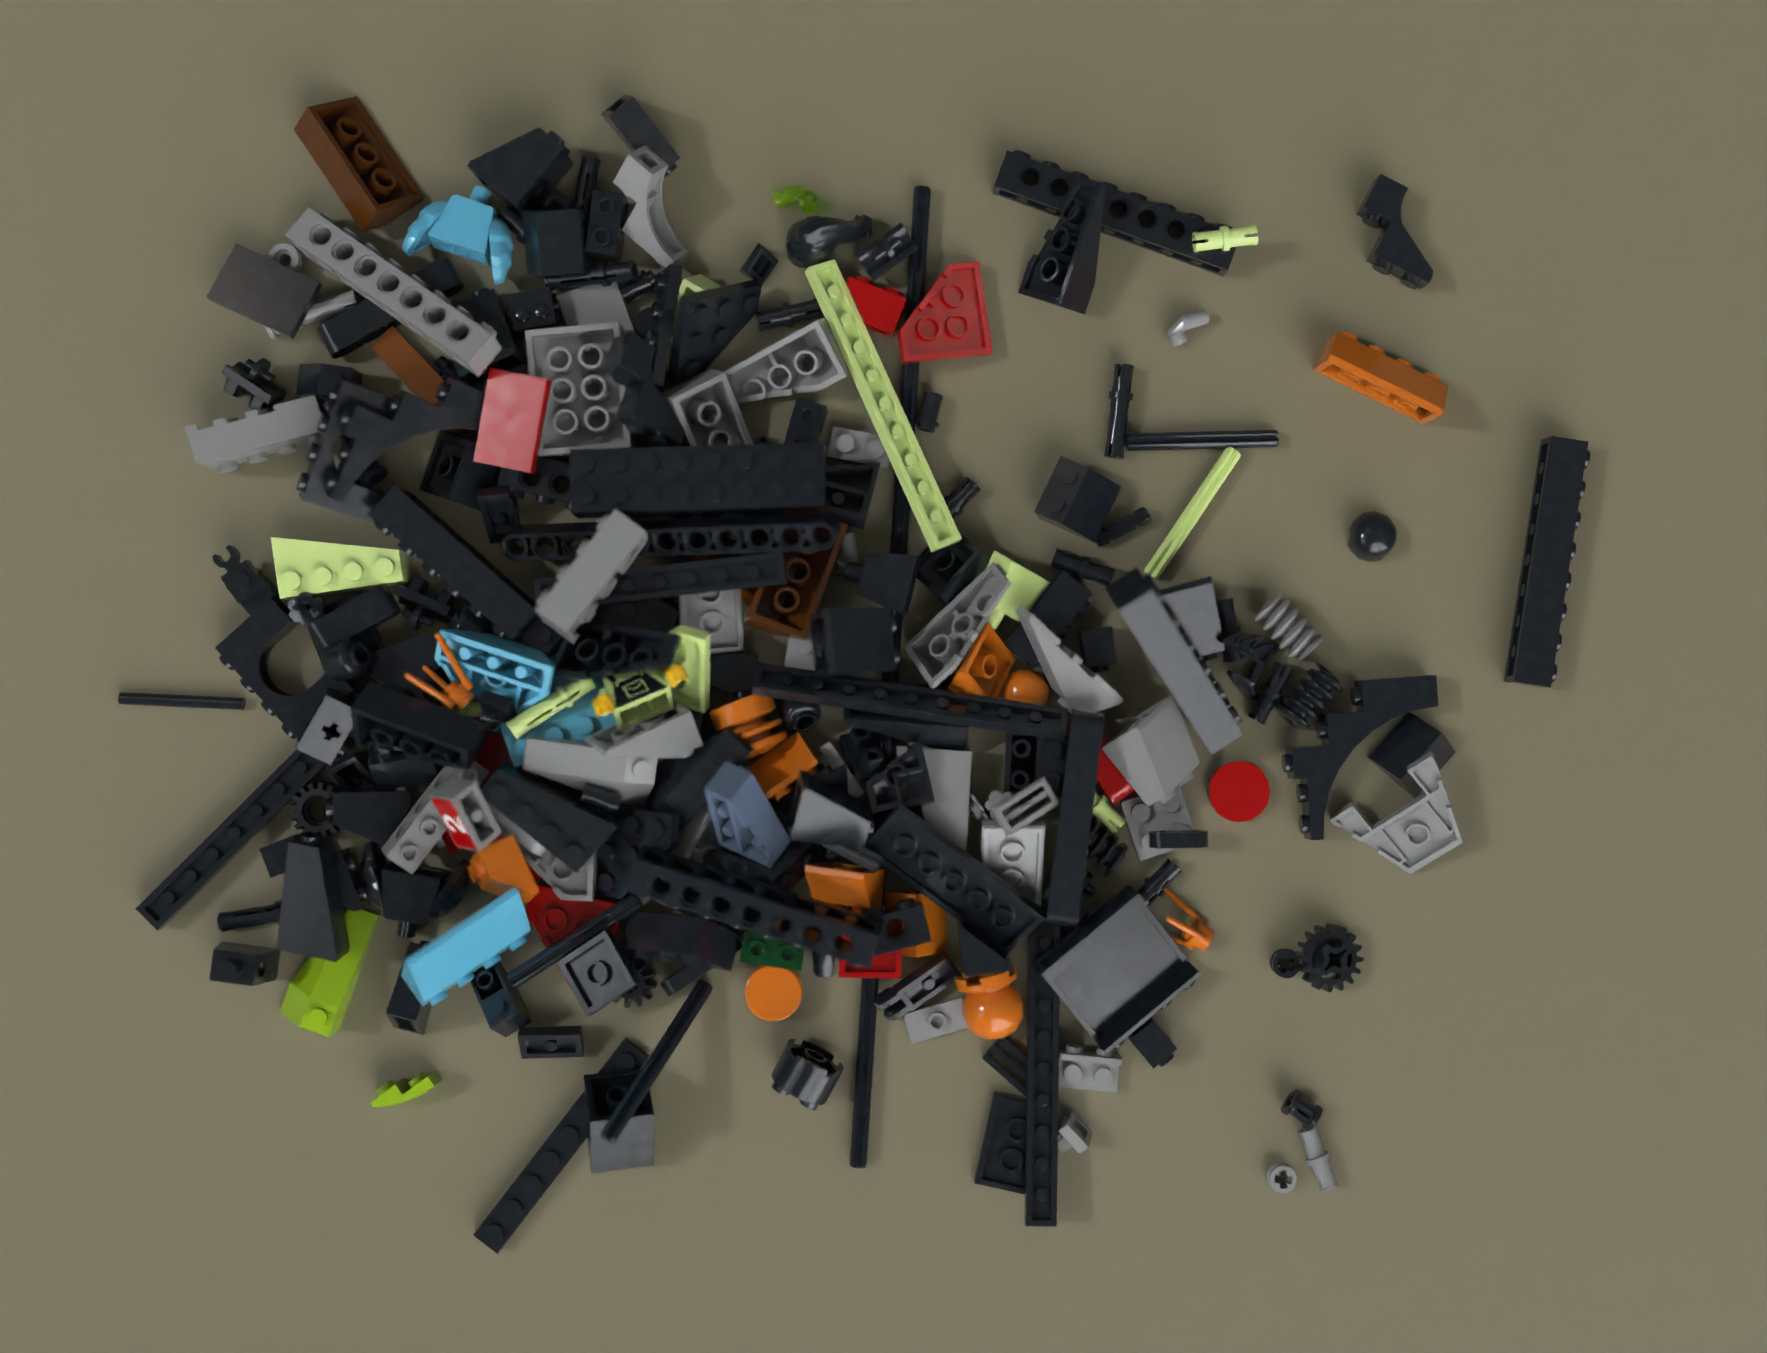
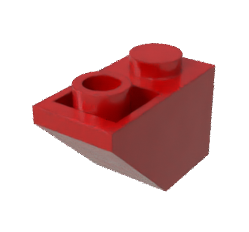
M859 275L856 279L848 277L847 287L866 329L893 339L905 310L907 298L902 297L903 293L895 288L886 287L883 290L873 286L874 282L866 277Z

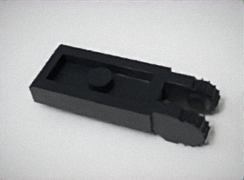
M943 950L893 985V987L885 988L876 995L877 997L874 1002L879 1009H885L883 1013L885 1018L892 1022L896 1019L898 1020L899 1017H902L909 1011H914L954 983L955 976L961 975Z

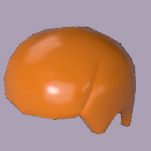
M1017 669L1009 673L999 693L1000 699L1046 705L1050 689L1045 678L1040 674L1027 669Z

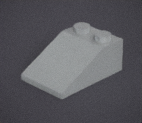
M708 369L660 393L684 431L682 446L753 444L725 372Z
M674 703V709L619 732L615 723L584 738L586 744L607 757L684 758L693 754L694 749L703 745L691 711Z

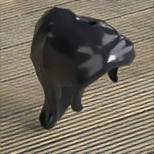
M863 214L861 216L856 215L851 221L821 216H811L797 221L790 227L786 236V250L789 261L794 266L807 269L810 266L833 260L827 259L833 254L838 244L853 243L865 236L871 237L873 232L872 219Z

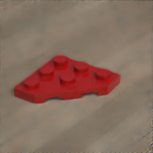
M979 261L953 263L944 269L897 332L901 364L987 356L993 353Z
M535 882L539 893L528 902L526 915L531 924H534L542 938L543 944L547 948L617 902L594 897V901L561 900L549 885ZM620 922L609 928L615 938Z

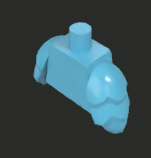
M474 186L469 199L455 194L451 196L449 201H436L421 210L418 219L408 228V234L404 239L402 250L406 255L411 256L420 250L426 249L432 243L433 248L487 266L491 262L495 285L504 283L508 270L512 266L511 252L514 249V242L506 223L498 218L495 208L487 205L491 192L484 187Z

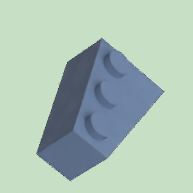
M725 761L704 788L718 843L725 848L771 868L791 840L753 773L744 766H735Z

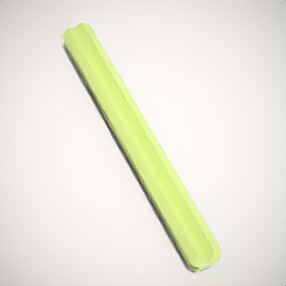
M1227 447L1144 569V572L1146 574L1149 573L1151 578L1155 580L1160 578L1240 459L1241 454L1236 449Z

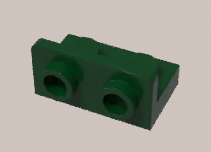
M746 930L743 935L739 962L801 971L805 948L793 947L787 942L772 937L765 938L756 932Z

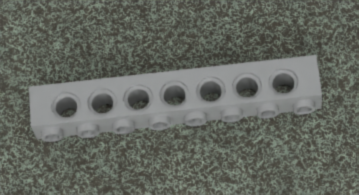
M308 207L285 234L287 239L303 255L479 377L501 351L502 347L495 338L497 333L484 322L478 325L473 321L474 317L461 306H458L456 309L452 307L450 300L438 290L432 293L426 289L428 286L422 279L415 274L409 277L403 273L405 271L404 268L392 258H389L388 261L384 260L377 248L368 242L365 245L358 242L360 239L347 227H344L342 230L338 228L337 222L327 213L322 211L319 215ZM468 334L466 338L460 340L462 336Z

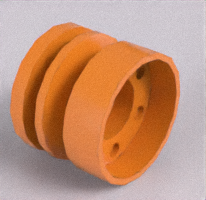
M752 694L709 712L716 732L731 728L753 749L744 760L772 750L781 741L788 738L786 731L772 736L770 728L782 724L781 719L766 721L764 716L776 708L772 697Z

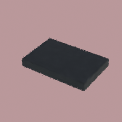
M236 243L210 289L207 298L216 304L294 339L322 284L315 279Z
M997 1091L993 1092L974 1178L975 1184L1025 1195L1026 1098Z

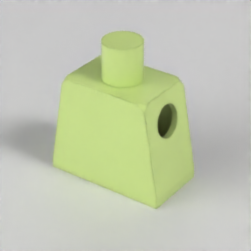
M994 551L988 566L993 562L997 564L1011 583L987 620L991 627L996 630L1005 615L1020 621L1015 609L1020 605L1027 611H1030L1051 582L1003 554Z

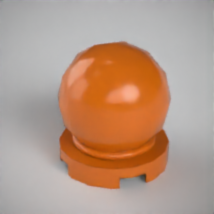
M1014 964L1010 971L965 977L964 971H962V977H954L957 990L959 992H966L962 1002V1015L969 1029L975 1035L987 1040L1003 1039L1016 1031L1023 1018V1001L1019 992L1010 984L1018 978Z

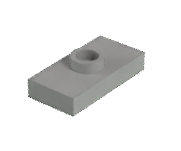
M962 996L917 1008L903 1015L911 1044L969 1028L962 1015Z

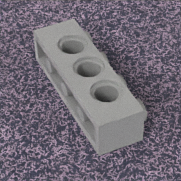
M475 760L469 770L444 766L381 848L385 856L413 874L447 829L429 796L452 777L474 780L479 787L490 772Z

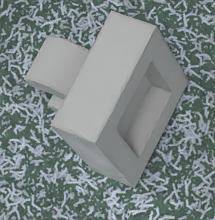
M1073 1111L1063 1117L1058 1134V1148L1064 1153L1073 1146L1080 1154L1089 1147L1093 1132Z

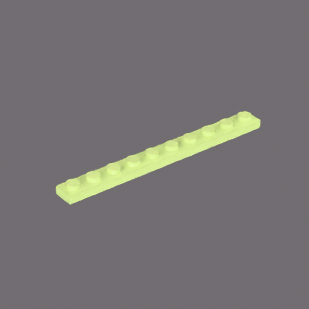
M833 259L808 267L805 275L931 553L959 542L962 539L836 260Z

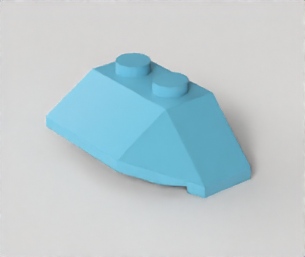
M454 629L439 630V633L448 644L467 678L475 684L471 688L476 694L472 699L477 700L483 690L503 695L512 699L516 712L519 714L549 696L555 665L541 650L507 639L504 640L489 633ZM437 641L434 660L439 666L443 667L451 681L456 679L460 683V678Z

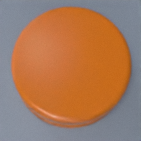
M759 965L754 969L745 987V999L749 1009L757 1017L771 1022L781 1021L790 1017L799 1007L803 995L802 980L796 970Z

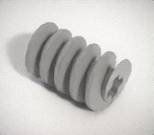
M1279 594L1257 613L1254 620L1259 621L1265 618L1267 621L1262 629L1265 631L1274 628L1275 631L1270 638L1274 640L1282 637L1283 640L1279 648L1283 649L1290 646L1291 650L1287 657L1292 658L1298 655L1300 657L1298 661H1300L1323 641V637L1321 635L1312 637L1315 632L1314 626L1303 628L1307 622L1306 617L1302 616L1295 619L1299 612L1298 608L1293 607L1286 610L1290 604V599L1279 600L1281 596Z

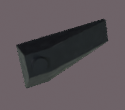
M1079 178L1060 209L1061 218L1053 230L1048 229L1043 237L1046 242L1038 255L1033 254L1029 260L1018 293L1085 314L1095 286L1106 184Z

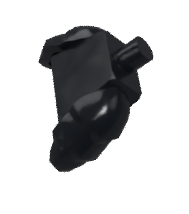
M372 841L364 846L363 860L360 865L364 877V891L377 908L383 909V916L386 919L399 921L397 935L400 937H415L417 924L427 925L432 918L438 919L452 912L461 902L462 894L469 885L467 867L470 866V863L465 858L456 866L446 881L448 871L418 866L415 872L411 874L393 861L387 864L384 855L375 842Z

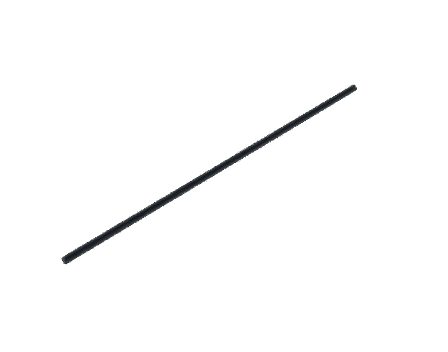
M920 185L914 188L911 238L919 250L909 257L905 322L924 297L931 189L928 186ZM920 362L902 364L900 403L914 434ZM895 473L890 554L907 555L910 504ZM891 610V615H894L896 618V632L893 633L894 646H897L899 650V664L896 665L895 671L882 673V681L898 683L903 614ZM878 733L877 747L881 750L884 761L888 766L894 758L895 737ZM885 814L873 815L874 829L883 821L882 817ZM881 865L880 868H881V869H885L884 886H883V896H882V905H881V906H884L886 867L883 866V865ZM862 978L850 1151V1166L859 1169L865 1168L867 1164L877 1006L874 1000L877 997L876 995H878L879 978Z

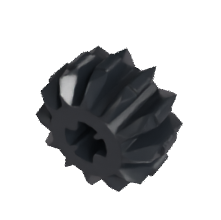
M631 958L630 965L640 984L613 1001L614 1003L619 1002L621 998H625L624 1007L629 1008L633 999L635 1004L640 1007L643 1004L642 997L648 1000L653 997V993L649 989L656 988L658 982L649 979L657 974L656 969L649 971L645 969L650 961H643L639 965V959Z

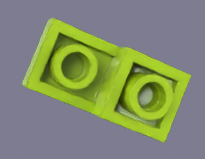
M434 1070L427 1076L424 1072H421L410 1080L408 1084L404 1078L395 1084L392 1080H389L375 1090L378 1096L370 1104L374 1108L392 1106L409 1101L429 1091L442 1079Z

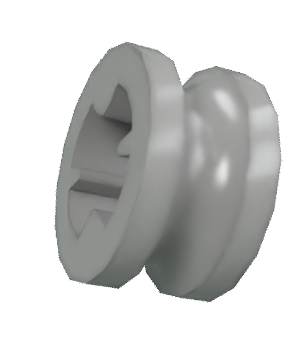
M1274 1163L1266 1172L1267 1183L1278 1193H1289L1296 1186L1297 1177L1294 1170L1284 1163ZM1279 1171H1283V1173L1289 1176L1287 1182L1283 1180L1284 1185H1280L1274 1180L1275 1175L1280 1176Z

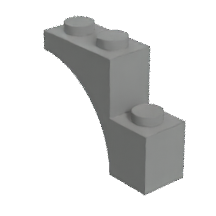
M644 145L627 155L613 183L627 197L637 202L622 231L635 244L648 252L658 264L666 268L670 264L678 265L683 262L689 251L673 233L663 207L662 185L669 165Z

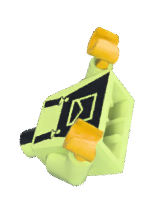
M682 663L671 665L665 671L654 668L604 676L602 678L604 688L599 691L598 697L592 699L596 717L607 716L612 712L617 728L621 732L674 709L670 688L677 686L680 681L689 678Z

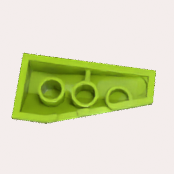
M347 908L344 916L349 940V952L337 962L310 956L290 981L280 1012L299 1027L327 1037L338 1032L380 914L363 908L357 911H351Z

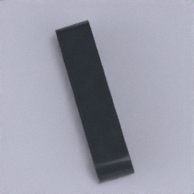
M447 257L438 259L412 273L427 284L428 287L426 289L432 293L438 290L447 298L457 294L464 288L463 282ZM366 299L321 324L317 328V332L331 358L337 359L382 336L392 325L396 328L402 323Z

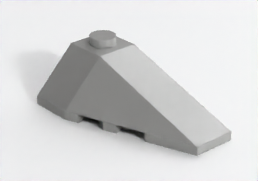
M825 318L814 321L724 371L737 403L820 391L848 376L846 363Z
M1020 605L1015 609L1051 689L1060 696L1057 702L1063 708H1066L1070 714L1073 710L1096 713L1116 706L1124 700L1098 674L1093 673L1082 663V659L1065 645H1060L1062 641L1033 614Z

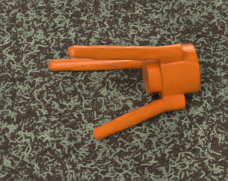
M436 633L435 638L461 682L459 683L454 679L448 684L427 665H424L422 669L444 689L442 693L410 673H405V678L443 702L449 709L453 707L458 712L476 695L471 690L475 684L467 678L442 635Z
M1167 887L1164 890L1165 894L1195 921L1190 920L1187 924H1184L1171 916H1167L1166 921L1182 930V937L1185 939L1170 934L1169 936L1176 944L1182 945L1189 950L1195 947L1204 951L1213 939L1214 930L1207 926L1208 921L1195 913Z

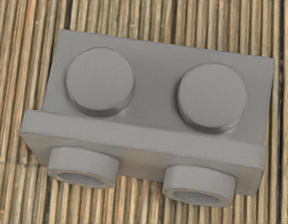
M1066 1044V1048H1059V1087L1117 1093L1119 1066L1122 1065V1058L1119 1053L1111 1050L1106 1054L1100 1047H1097L1096 1051L1084 1050L1085 1047L1078 1044Z

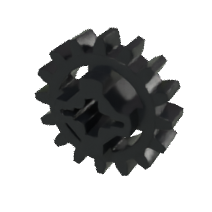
M1326 923L1324 929L1322 926L1315 925V934L1306 931L1304 934L1307 941L1305 943L1298 941L1297 943L1302 948V953H1296L1295 957L1301 959L1302 963L1296 966V969L1305 972L1302 979L1308 983L1311 982V987L1318 990L1322 988L1327 992H1332L1333 986L1338 990H1344L1343 982L1353 984L1354 980L1351 974L1353 972L1360 974L1361 972L1356 967V963L1362 962L1364 958L1357 956L1356 952L1360 951L1362 946L1353 943L1356 936L1347 933V928L1337 926L1336 928L1335 925ZM1327 938H1337L1336 940L1331 939L1328 943L1323 941ZM1330 972L1335 974L1331 977H1321L1322 975L1327 976Z

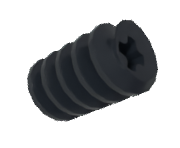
M1317 662L1316 666L1319 670L1311 668L1308 670L1310 679L1303 677L1299 680L1303 689L1293 687L1291 693L1294 698L1290 696L1283 697L1286 707L1281 705L1274 707L1277 713L1296 729L1299 726L1307 729L1310 728L1306 718L1311 717L1316 720L1319 718L1314 710L1316 707L1326 711L1327 707L1323 700L1324 698L1333 702L1336 700L1331 692L1333 689L1339 692L1344 691L1339 680L1328 669Z
M1097 817L1091 819L1086 861L1096 857L1097 861L1094 868L1098 869L1105 865L1106 870L1103 876L1107 877L1122 862L1128 846L1126 843L1117 845L1119 838L1116 834L1107 837L1110 830L1107 826L1098 829L1101 821Z

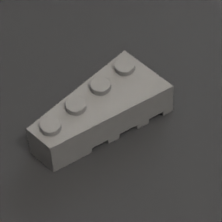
M312 395L276 404L273 406V412H269L268 409L247 411L243 415L244 419L241 420L238 418L226 419L225 417L212 420L213 427L200 429L196 424L186 426L185 430L195 463L219 470L220 473H226L238 469L237 464L247 461H249V464L260 463L268 459L267 455L276 452L279 455L290 454L297 451L296 446L306 443L310 446L312 442L317 443L320 431H317V424L323 413L321 407L325 400Z
M616 509L611 515L606 514L602 517L596 526L597 533L591 540L586 539L582 542L576 552L578 557L571 565L566 564L559 571L556 577L558 582L551 591L546 589L536 601L538 607L535 611L542 621L573 645L580 636L575 632L579 625L585 622L589 623L596 614L595 610L598 606L596 602L599 597L601 599L608 597L617 582V578L614 576L617 572L621 574L626 572L649 539L645 530Z

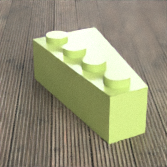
M271 537L279 599L289 600L292 597H298L302 592H309L313 597L372 589L382 584H387V586L408 583L412 578L409 555L401 550Z

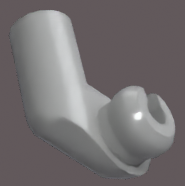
M1205 309L1182 315L1168 329L1167 338H1170L1171 345L1176 347L1184 344L1187 341V336L1184 332L1191 328L1208 324V312Z

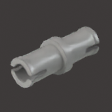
M1316 1125L1310 1130L1300 1129L1297 1133L1307 1154L1305 1160L1307 1165L1313 1169L1320 1192L1335 1189L1339 1186V1183L1329 1162L1330 1154L1324 1150Z

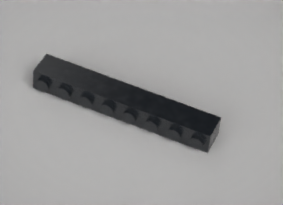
M1550 436L1542 439L1540 442L1504 682L1551 688V683L1556 679L1557 665L1555 664V657L1562 644V635L1559 633L1560 624L1565 619L1567 612L1564 598L1565 592L1571 584L1569 566L1570 560L1574 558L1576 553V543L1573 542L1574 533L1581 521V513L1578 511V507L1586 488L1585 481H1583L1584 469L1587 468L1590 461V451L1587 450L1588 441Z

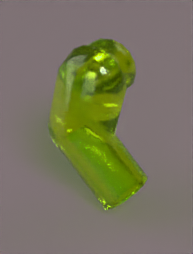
M793 186L772 193L777 208L796 203L802 206V210L806 214L813 213L818 209L815 193L800 186Z

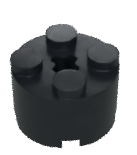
M789 1039L772 1071L771 1076L774 1080L772 1088L782 1095L787 1096L790 1094L800 1099V1103L806 1108L816 1110L818 1105H823L827 1102L843 1072V1065L840 1062L836 1066L832 1062L834 1055L814 1043L803 1040L802 1044L798 1045L794 1044L796 1039Z

